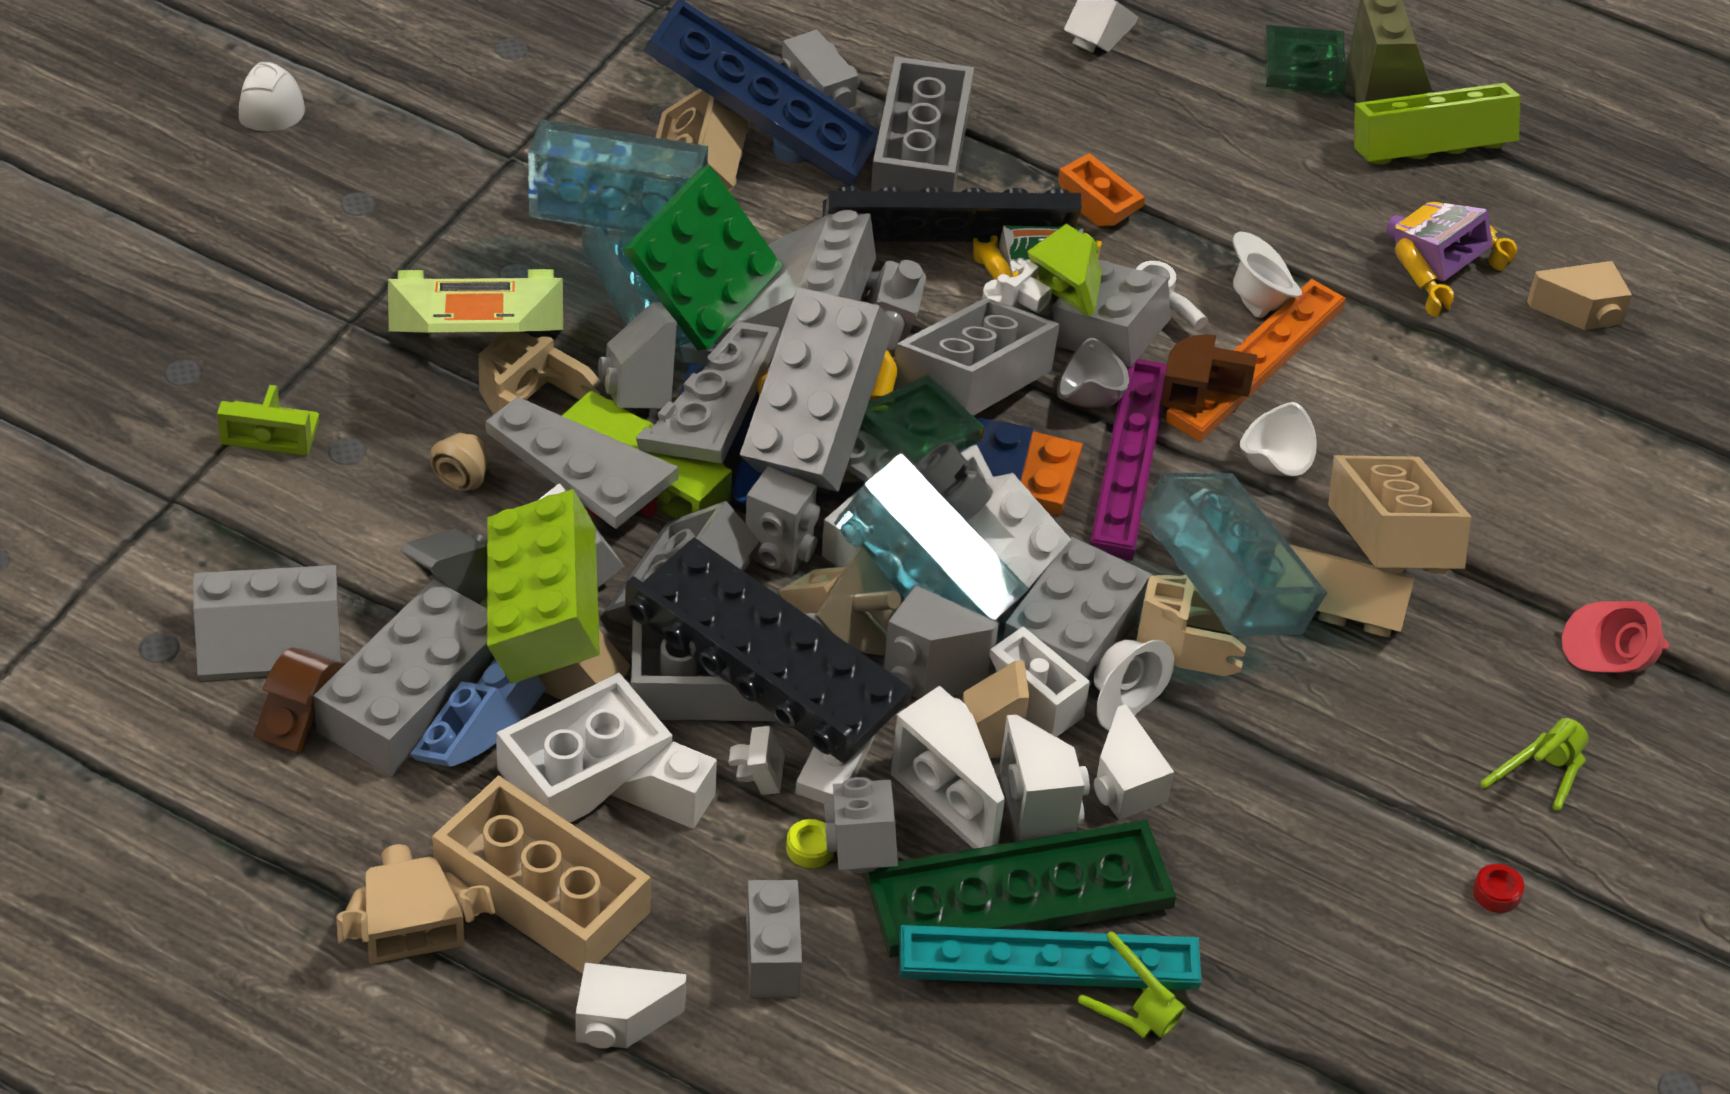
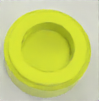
M805 819L795 823L789 829L786 851L789 858L795 864L805 868H818L824 866L833 858L834 852L827 853L825 822L816 819Z

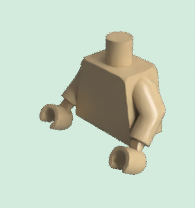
M396 844L389 846L381 854L383 865L371 867L366 871V886L354 891L346 910L336 916L338 944L344 943V940L348 938H361L362 942L368 943L370 964L465 946L463 914H465L466 922L468 923L474 921V916L480 913L495 914L490 888L484 885L468 887L451 872H443L437 859L430 856L412 859L411 851L406 845Z

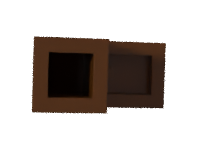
M1194 335L1181 340L1169 353L1160 406L1202 413L1207 390L1249 397L1257 355L1214 347L1216 335Z
M295 647L287 649L277 659L264 683L262 690L267 691L268 695L253 737L303 753L315 719L313 695L345 663L305 649Z

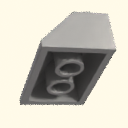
M727 501L667 522L626 582L632 576H635L642 582L645 581L693 537L743 571L751 561L749 555L759 540ZM625 582L604 613L609 619L632 628L633 618L625 609Z
M336 565L193 573V609L198 681L267 677L277 659L287 649L292 647L305 649L341 662Z

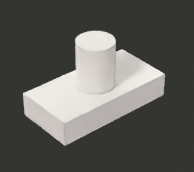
M874 736L845 764L832 755L823 754L813 747L796 781L795 794L821 803L834 802L833 784L843 783L847 779L856 777L874 740Z

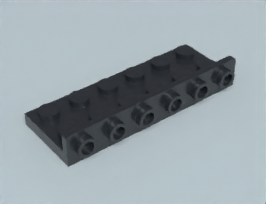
M845 186L836 189V191L828 192V197L823 201L822 217L843 210H852L857 214L870 213L874 241L973 242V238H977L979 242H990V237L996 235L998 242H1000L1003 226L1063 227L1065 224H1068L1071 227H1075L1082 206L1081 193H1070L1066 189H1050L1045 193H1028L1027 190L1022 188H1011L1003 193L986 192L982 188H967L962 192H945L941 188L928 187L920 190V192H904L898 187H884L878 191H861L857 187Z
M695 537L688 541L645 581L642 582L635 576H632L626 582L625 609L635 621L640 624H647L663 635L673 648L684 650L698 660L707 672L714 676L719 675L736 687L745 699L751 702L756 701L770 711L783 726L794 728L808 738L821 753L830 754L843 764L911 700L912 688Z

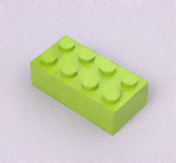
M574 489L548 495L540 500L514 509H506L496 515L487 517V647L511 684L600 655L596 527Z

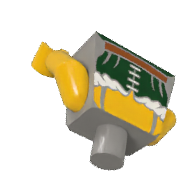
M1003 226L999 248L996 235L990 237L989 243H981L977 238H973V259L977 263L984 264L994 280L1001 274L1016 277L1022 274L1024 264L1030 261L1027 251L1061 227ZM1073 227L1083 234V227ZM1096 241V244L1098 245V248H1099V254H1100V249H1101L1102 242H1101V241ZM1052 293L1047 307L1039 314L1033 310L1031 312L1054 322L1052 306L1059 297Z

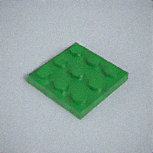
M711 166L699 168L622 249L697 351L708 349L783 267Z

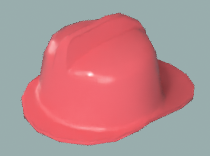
M1600 601L1586 604L1572 614L1566 622L1562 634V649L1568 661L1578 669L1589 672L1636 673L1643 671L1656 663L1662 650L1669 649V642L1664 638L1661 619L1657 611L1646 602Z

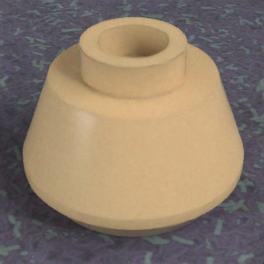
M457 433L433 445L430 451L431 467L436 476L450 488L459 491L475 490L482 484L489 462L486 445L479 437L473 434Z

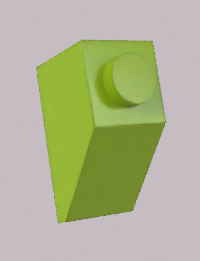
M1065 224L1027 252L1030 262L1039 266L1037 280L1051 287L1054 295L1087 317H1090L1096 311L1102 270L1097 257L1099 248L1095 240L1088 233L1082 234L1068 224Z

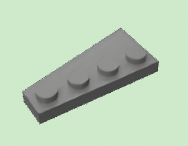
M738 321L707 356L708 364L697 374L692 373L683 384L684 392L674 403L668 401L658 412L659 420L651 429L644 428L636 437L638 449L652 453L723 463L757 393L758 379L766 374L781 336L780 328Z
M516 397L486 420L487 434L554 484L558 485L560 483L566 491L574 489L585 507L615 529L678 480L679 467L520 397Z

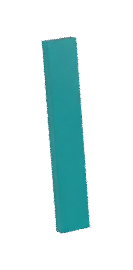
M901 925L899 931V971L901 979L1148 988L1145 982L1108 941L1106 933ZM1116 934L1166 989L1199 990L1202 983L1199 937Z

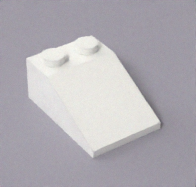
M617 673L497 732V770L505 780L571 823L594 810L672 742V734L624 677Z
M939 685L897 714L891 775L972 849L997 845L1004 796L973 715L960 699L953 698Z

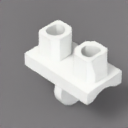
M1028 261L1024 264L1022 274L1016 277L1001 274L996 280L987 282L983 288L982 298L987 297L1034 314L1031 310L1039 314L1047 307L1051 299L1052 288L1037 280L1039 266Z

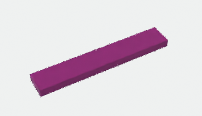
M1137 359L1132 367L1126 366L1129 373V384L1127 391L1118 404L1090 545L1115 557L1133 560L1162 411L1160 400L1167 364Z

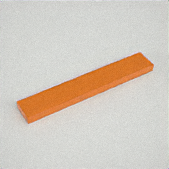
M1311 279L1301 288V297H1291L1234 349V351L1257 355L1249 397L1344 309L1345 297ZM1207 390L1202 413L1170 408L1167 411L1165 421L1201 442L1248 397Z

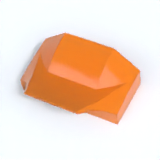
M1090 153L1059 169L1058 182L1061 188L1068 190L1070 193H1081L1082 209L1080 213L1098 227L1114 226L1144 206V195Z

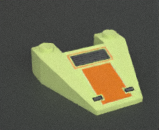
M554 269L528 270V278L424 279V270H397L398 279H388L389 331L526 332L563 330V278H554Z

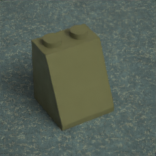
M1360 0L1346 63L1356 103L1433 93L1403 0Z

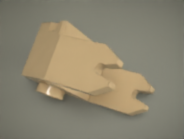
M504 332L479 353V392L493 415L516 397L527 400L546 382L552 383L579 400L590 390L600 395V392L595 389L600 384V379L588 366L555 348L554 339L550 337H532L527 333Z
M1194 573L1182 576H1149L1136 641L1141 643L1151 640L1165 642L1171 647L1174 654V665L1179 668L1219 676H1228L1241 672L1243 662L1233 657L1245 655L1246 646L1232 635L1187 627V625L1227 633L1246 630L1249 627L1250 619L1236 613L1251 614L1253 603L1240 593L1195 585L1197 574Z

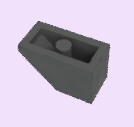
M454 528L406 542L400 551L430 581L435 579L479 605L486 597L487 538L476 532L473 537H470Z

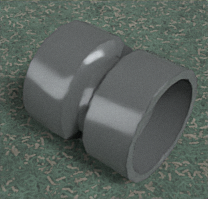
M946 442L924 456L912 468L906 478V482L923 501H933L931 510L950 530L961 526L977 514L989 501L993 490L975 470H966L968 461L951 442Z

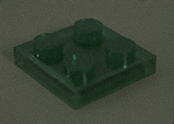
M1266 25L1264 36L1266 87L1285 90H1309L1321 93H1344L1347 82L1344 31Z
M929 375L869 402L861 424L910 471L924 456L941 444L951 442L958 451H961L982 441L985 426Z

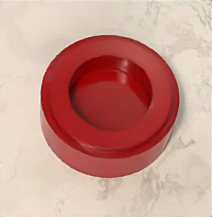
M1489 864L1478 872L1473 886V894L1477 902L1485 909L1497 913H1506L1514 910L1520 904L1525 884L1522 876L1512 867L1504 864Z

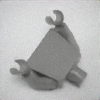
M903 260L900 263L886 261L881 271L870 273L862 294V298L868 294L866 302L879 305L895 324L886 349L893 358L895 357L896 344L908 337L916 320L926 281V275L923 273L921 266L912 260Z

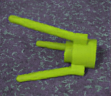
M1560 719L1548 733H1542L1531 745L1481 780V788H1488L1533 755L1538 762L1545 758L1552 765H1567L1568 767L1552 806L1554 811H1560L1578 770L1586 762L1581 752L1589 742L1587 731L1580 723L1573 719Z
M1109 932L1107 934L1108 941L1148 986V988H1141L1144 992L1133 1006V1010L1139 1015L1135 1018L1085 995L1078 997V1003L1130 1027L1143 1039L1151 1031L1160 1038L1165 1037L1181 1019L1186 1006L1178 1001L1175 995L1154 977L1116 933Z

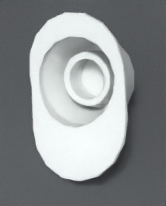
M1240 231L1234 234L1232 242L1240 263L1233 280V288L1241 296L1243 303L1255 317L1263 318L1269 311L1279 309L1290 297H1301L1302 290L1293 280L1285 262L1268 243L1251 233Z
M1122 640L1115 643L1105 652L1094 672V684L1100 690L1097 701V718L1103 728L1108 731L1110 730L1117 707L1126 704L1135 716L1142 708L1161 695L1168 685L1174 670V654L1169 645L1159 640H1151L1146 643L1135 640Z

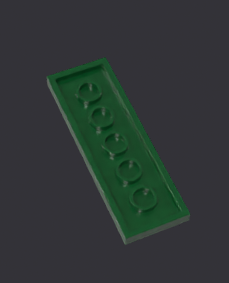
M1147 820L898 861V866L878 867L872 872L865 873V881L889 958L899 956V931L901 925L1046 931L1172 909L1176 901L1175 891Z

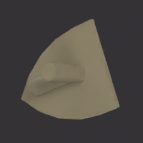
M860 546L815 617L826 629L859 652L884 656L888 621L900 606L901 597L897 591L891 589L888 579L877 563Z

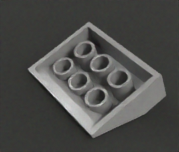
M852 210L828 214L768 244L783 267L717 338V342H721L738 321L779 327L781 334L797 287L860 301L876 260L871 214H857Z

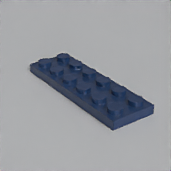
M684 0L676 1L643 50L656 59L657 62L667 66L688 80L693 86L714 97L728 109L735 111L759 127L763 132L770 134L791 148L796 154L803 156L826 171L831 177L838 179L847 186H851L877 143L879 135L877 128Z

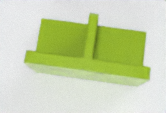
M269 385L263 405L240 401H221L217 412L220 444L308 456L319 424V413L280 407L278 386Z

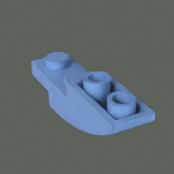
M494 658L477 684L460 682L411 752L412 757L417 761L448 767L472 759L496 743L497 732L521 721L545 692V686L538 676L511 684Z

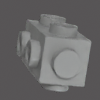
M817 29L783 41L780 65L845 108L849 109L856 106L857 88L860 84L858 73L853 66L848 65L839 55L834 44L828 42Z

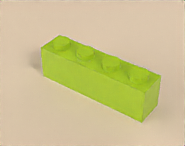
M1506 83L1355 103L1354 149L1370 163L1387 164L1392 161V158L1408 157L1423 159L1427 158L1430 153L1443 151L1459 154L1466 152L1467 148L1478 146L1500 148L1504 146V143L1519 141L1521 96Z
M592 390L562 415L638 449L636 437L644 428L651 429L654 426L648 420L641 419L623 408H618L613 400L606 399ZM643 451L679 467L678 480L657 496V508L677 519L724 501L729 503L731 501L732 470L725 467L723 463Z

